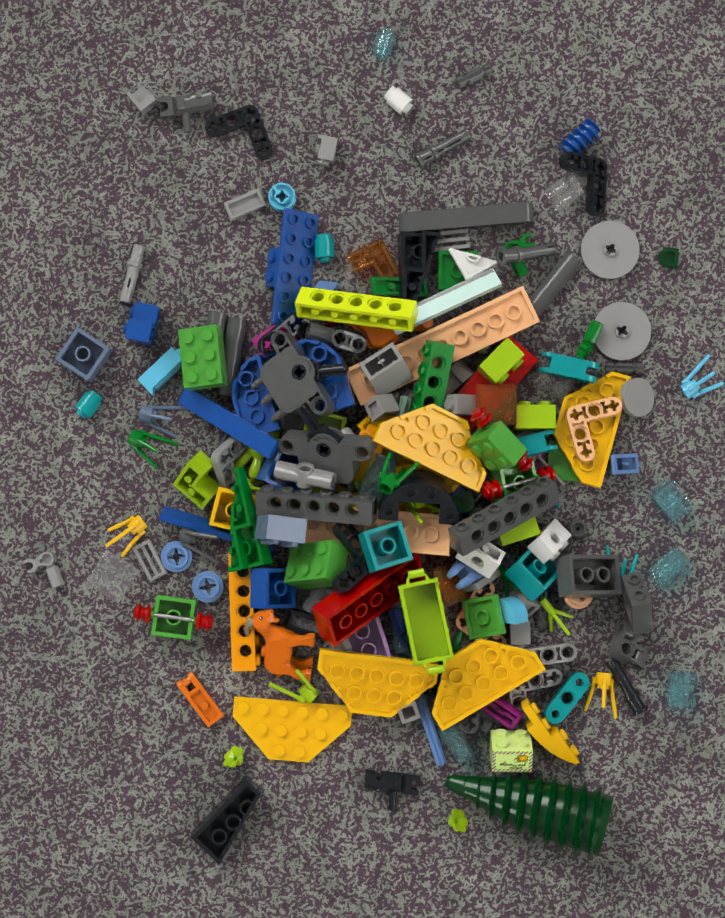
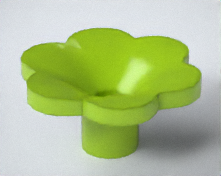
M233 746L224 755L223 765L234 768L236 765L240 766L243 763L242 754L244 749Z
M457 808L452 809V815H450L448 820L449 826L453 827L456 832H465L468 820L465 817L464 811Z

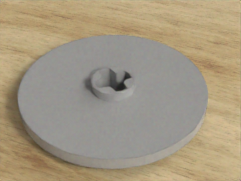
M603 221L595 224L587 231L581 243V257L584 265L591 273L604 279H616L626 275L633 269L639 257V242L635 233L628 226L617 221ZM611 245H613V250L615 251V253L611 252L610 254H607V249L605 247H610Z
M616 302L603 308L596 316L595 320L604 325L595 345L608 358L619 361L630 360L641 354L649 344L651 338L650 321L644 311L638 306L628 302ZM624 326L627 334L619 336L617 327L622 328Z

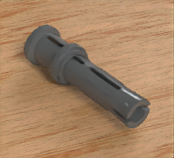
M467 128L443 142L435 146L429 145L428 149L419 154L415 153L414 158L419 167L424 169L425 165L434 160L438 161L441 155L471 140L472 137Z
M553 243L523 248L520 246H513L510 249L499 248L497 250V260L500 265H506L509 262L520 263L524 259L554 256L556 248L553 247Z

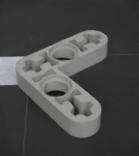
M232 436L215 449L211 455V463L220 487L232 489V486L235 484L236 472H233L234 465L232 461L248 448L247 445ZM234 443V450L231 452V446ZM228 470V476L225 479V473Z
M554 666L545 667L546 670L538 674V681L535 684H530L529 679L525 684L523 683L506 693L507 702L513 705V701L517 697H521L522 701L527 698V691L558 685L562 680V672ZM552 672L556 674V676H553V680L548 677L552 676ZM520 704L516 708L524 714L522 720L514 728L516 730L525 729V721L529 719Z

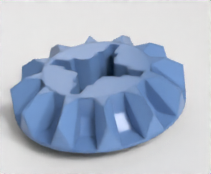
M172 541L162 549L161 561L167 570L181 572L186 570L191 564L193 555L190 549L183 547L184 543ZM175 548H177L179 554L185 555V557L179 559L178 565L175 559L168 558V556L175 554Z
M213 571L201 572L193 580L192 591L195 597L202 602H213L223 592V581ZM205 578H207L209 584H216V586L211 588V595H209L206 589H200V587L205 585Z

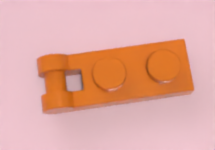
M193 671L189 672L185 679H180L176 682L178 688L207 727H210L224 716V713ZM193 683L196 688L189 691L187 686Z

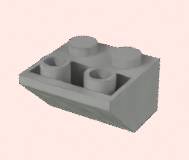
M393 342L358 365L377 395L388 394L413 378L407 364Z

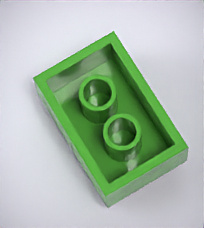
M214 324L179 329L178 336L184 389L195 391L228 386L222 327Z
M333 539L298 544V547L290 548L284 583L299 590L332 587L333 579L346 568L347 549Z

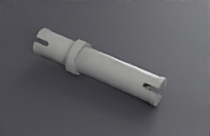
M138 244L133 246L130 261L127 262L129 266L119 300L121 302L131 304L139 270L143 266L141 262L145 250L144 246Z

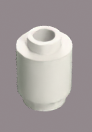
M392 86L384 96L386 103L400 115L403 112L407 114L413 106L411 104L413 99L399 87Z

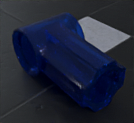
M402 607L389 611L397 642L404 647L410 646L409 643L405 644L400 640L401 634L407 632Z

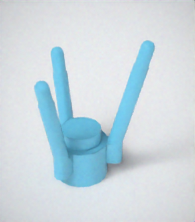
M710 354L706 355L687 378L681 381L682 385L679 387L687 399L691 397L695 399L701 394L724 385V382H720L699 390V385L715 375L714 371L697 382L694 379L691 380L710 358Z

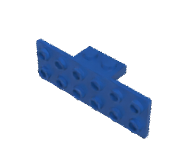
M289 208L283 210L279 247L270 248L267 255L268 267L265 274V287L274 288L271 325L276 326L290 313L296 312L295 301L301 286L311 288L315 256L314 240L316 239L319 216L316 214ZM294 317L295 322L292 323L291 325H290V324H287V325H288L289 327H291V326L294 325V324H298V325H299V322H298V321H299L300 317Z

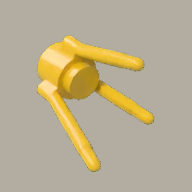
M139 514L108 528L107 531L111 532L124 525L128 526L126 530L106 543L105 546L109 547L130 531L133 534L138 533L120 555L124 557L138 539L146 533L144 529L148 526Z
M596 672V677H592V684L583 710L587 711L597 684V688L602 689V708L606 707V691L610 689L613 717L617 719L612 674Z

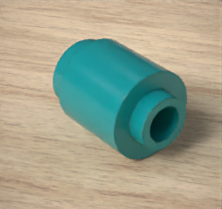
M317 234L314 240L315 259L319 260V263H330L331 259L335 258L334 239H332L331 234Z
M90 389L84 393L75 405L77 409L75 413L83 419L86 417L91 418L101 405L103 398Z

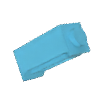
M171 347L137 379L154 397L155 389L159 390L182 368L180 349L174 350Z

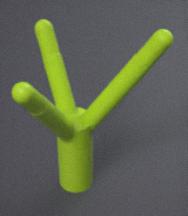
M542 597L539 602L548 613L549 631H553L554 618L569 636V630L556 614L571 619L574 616L554 609L546 597Z

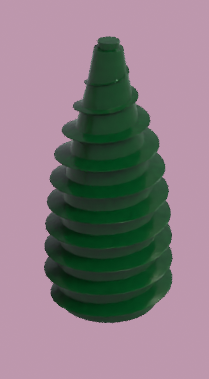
M495 772L492 776L452 774V776L447 775L445 787H448V790L464 797V800L467 799L476 804L477 810L481 807L489 812V820L494 816L502 820V829L508 823L514 825L516 837L522 830L529 832L530 843L536 836L543 838L544 848L553 841L558 844L559 853L565 846L572 848L573 858L579 851L587 853L588 861L593 855L599 856L613 803V797L603 795L601 784L592 792L588 791L586 781L580 788L573 787L572 778L565 785L558 784L556 774L550 782L543 781L542 772H540L536 779H528L527 772H524L521 778H513L512 772H508L506 777H497Z

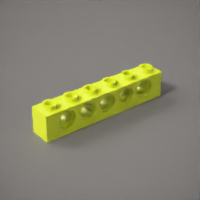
M302 286L295 301L296 314L300 318L409 332L413 331L418 316L417 301Z

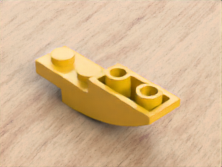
M528 698L523 700L521 705L529 718L525 721V724L530 734L552 754L570 763L578 764L579 759L577 755L580 753L574 744H569L567 741L569 737L564 729L559 730L556 724L551 727L545 717L542 719L539 715L540 710L535 702L531 703Z

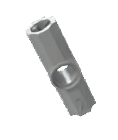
M278 460L274 469L275 478L295 482L296 486L302 489H308L313 486L333 490L336 482V474L334 472L316 469L309 462L293 464Z

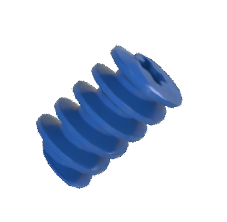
M586 117L584 123L578 125L579 128L573 129V134L569 133L567 139L563 138L562 144H558L563 153L576 152L582 154L581 148L587 151L586 143L593 145L592 138L600 139L598 132L601 131L595 122Z

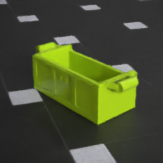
M423 568L407 571L406 584L397 586L414 666L423 664L429 676L444 673L447 659L455 657L452 651L438 577L429 579ZM425 576V580L409 581V579ZM443 660L442 665L427 668L428 663Z

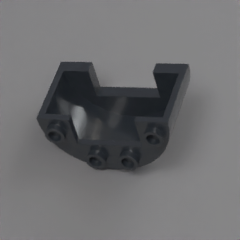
M414 470L391 494L388 495L381 492L377 504L378 520L398 521L399 502L401 501L437 504V507L440 508L439 524L455 525L459 522L457 503L453 490L443 478L435 473L426 470Z

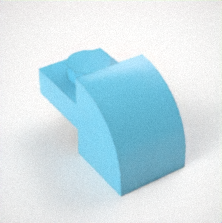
M514 596L499 599L504 623L516 625L528 622L526 607L520 599Z

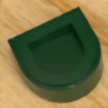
M664 248L658 254L659 264L665 268L677 269L679 249Z
M472 490L455 496L459 511L466 513L474 509L476 500Z

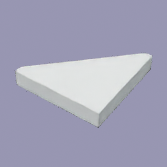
M453 248L448 249L465 281L498 264L496 260Z

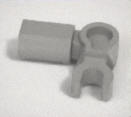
M46 551L36 556V559L28 558L23 561L24 564L29 562L33 564V568L28 570L27 573L36 572L38 567L41 569L46 567L45 571L52 589L65 584L60 569L55 564L57 560L55 553Z

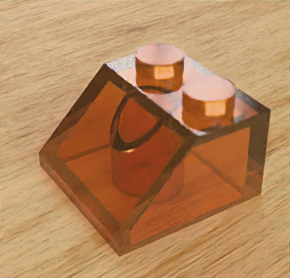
M455 561L432 568L434 577H438L440 594L445 607L468 599L467 594H470L463 591V589L458 590L455 587L460 580L457 575L450 580L446 576Z

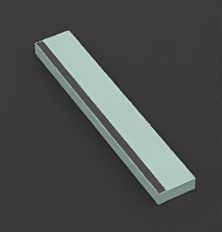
M489 269L418 302V316L414 327L502 287V283L494 269ZM393 329V331H394V333H395L396 335L405 332V331L394 330V329Z

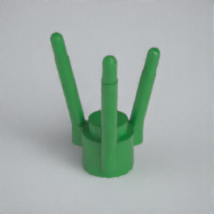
M133 429L127 438V443L131 444L130 448L137 451L156 470L159 467L140 449L146 447L155 453L158 452L156 448L146 443V437L178 446V442L148 433L142 429L140 431Z
M389 452L382 472L378 476V479L381 480L378 484L379 490L384 494H391L419 466V462H416L407 471L405 468H402L397 475L392 473L386 474L392 455Z

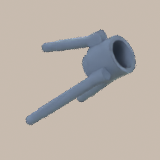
M151 404L148 407H141L139 421H143L144 425L150 426L168 436L177 438L176 434L152 422H156L157 419L172 420L170 417L158 415L156 410H188L183 406H156Z

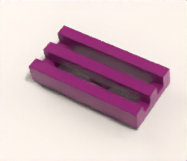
M501 697L489 703L499 713L487 705L481 708V710L512 731L524 714ZM502 715L507 716L508 718H510V719L513 720L514 722L512 723L511 721H509L508 719H506V718L503 717Z

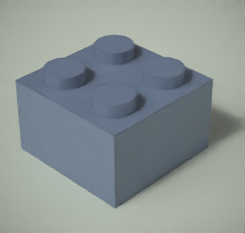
M76 327L55 360L92 383L113 350L79 327Z
M271 514L259 515L256 522L255 540H261L263 545H278L280 543V547H298V544H305L307 519Z

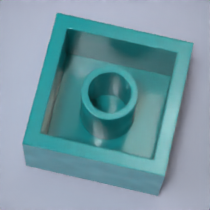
M401 520L358 534L370 573L413 560Z
M526 549L504 574L532 602L557 578L556 562L549 559L543 564L529 549Z

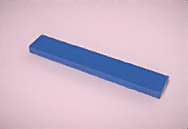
M184 389L178 401L180 405L266 458L272 459L279 440L197 390L189 391Z
M164 506L160 513V521L200 533L217 535L218 538L232 542L230 530L209 525L210 519L167 506ZM268 545L270 553H273L276 545Z

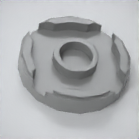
M633 378L627 380L622 385L620 396H622V408L625 413L632 417L647 415L654 405V392L649 382L642 378Z

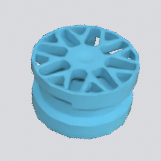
M277 183L269 190L268 198L274 210L283 212L285 208L292 209L295 205V191L289 184Z

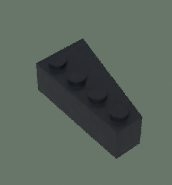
M246 775L191 831V838L219 865L232 845L237 833L241 830L247 816H249L261 795V788Z

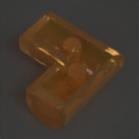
M382 238L346 255L354 273L373 265L379 277H394L398 274V269Z

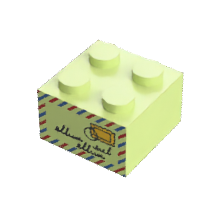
M505 729L490 730L489 752L492 772H532L533 748L530 732L524 729L513 731Z

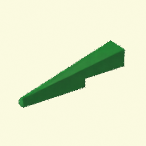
M244 467L233 468V472L236 473L235 485L232 486L234 503L231 504L230 535H232V547L229 548V554H231V566L228 567L229 572L273 563L268 545L261 544V540H255L256 506Z

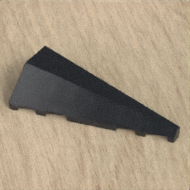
M401 231L397 235L399 299L417 300L429 269L432 255L435 252L437 241L440 238V232L422 231L421 233Z

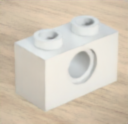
M556 518L541 530V534L537 535L527 546L543 564L549 559L551 561L555 560L560 555V552L569 544L567 540L571 534Z
M488 542L465 556L457 553L455 558L489 579L499 567L506 552Z

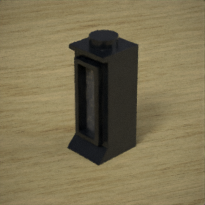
M286 608L281 627L303 634L315 633L316 638L323 639L319 635L314 615Z

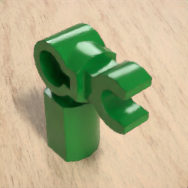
M526 233L519 241L516 239L507 242L504 249H510L513 246H520L521 248L534 246L535 243L527 244L525 242V239L530 237V233ZM524 260L520 263L510 262L517 278L529 274Z
M591 320L583 337L585 340H582L575 357L584 359V357L588 358L594 348L593 343L597 341L604 324Z

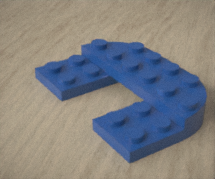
M311 339L297 341L305 357L321 362L323 365L345 363L336 350L320 341ZM276 351L272 354H257L248 359L240 367L241 370L232 385V401L236 415L267 434L282 430L280 420L272 422L270 419L277 412L275 402L273 400L263 406L261 400L270 392L265 384L256 389H252L251 384L260 377L262 366L277 354ZM347 375L324 377V381H320L334 401V412L356 405ZM322 402L321 410H324L325 402Z

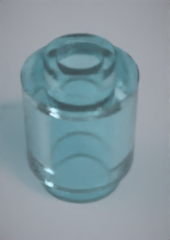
M382 28V30L377 31L372 47L374 56L387 59L388 55H391L396 39L391 29Z

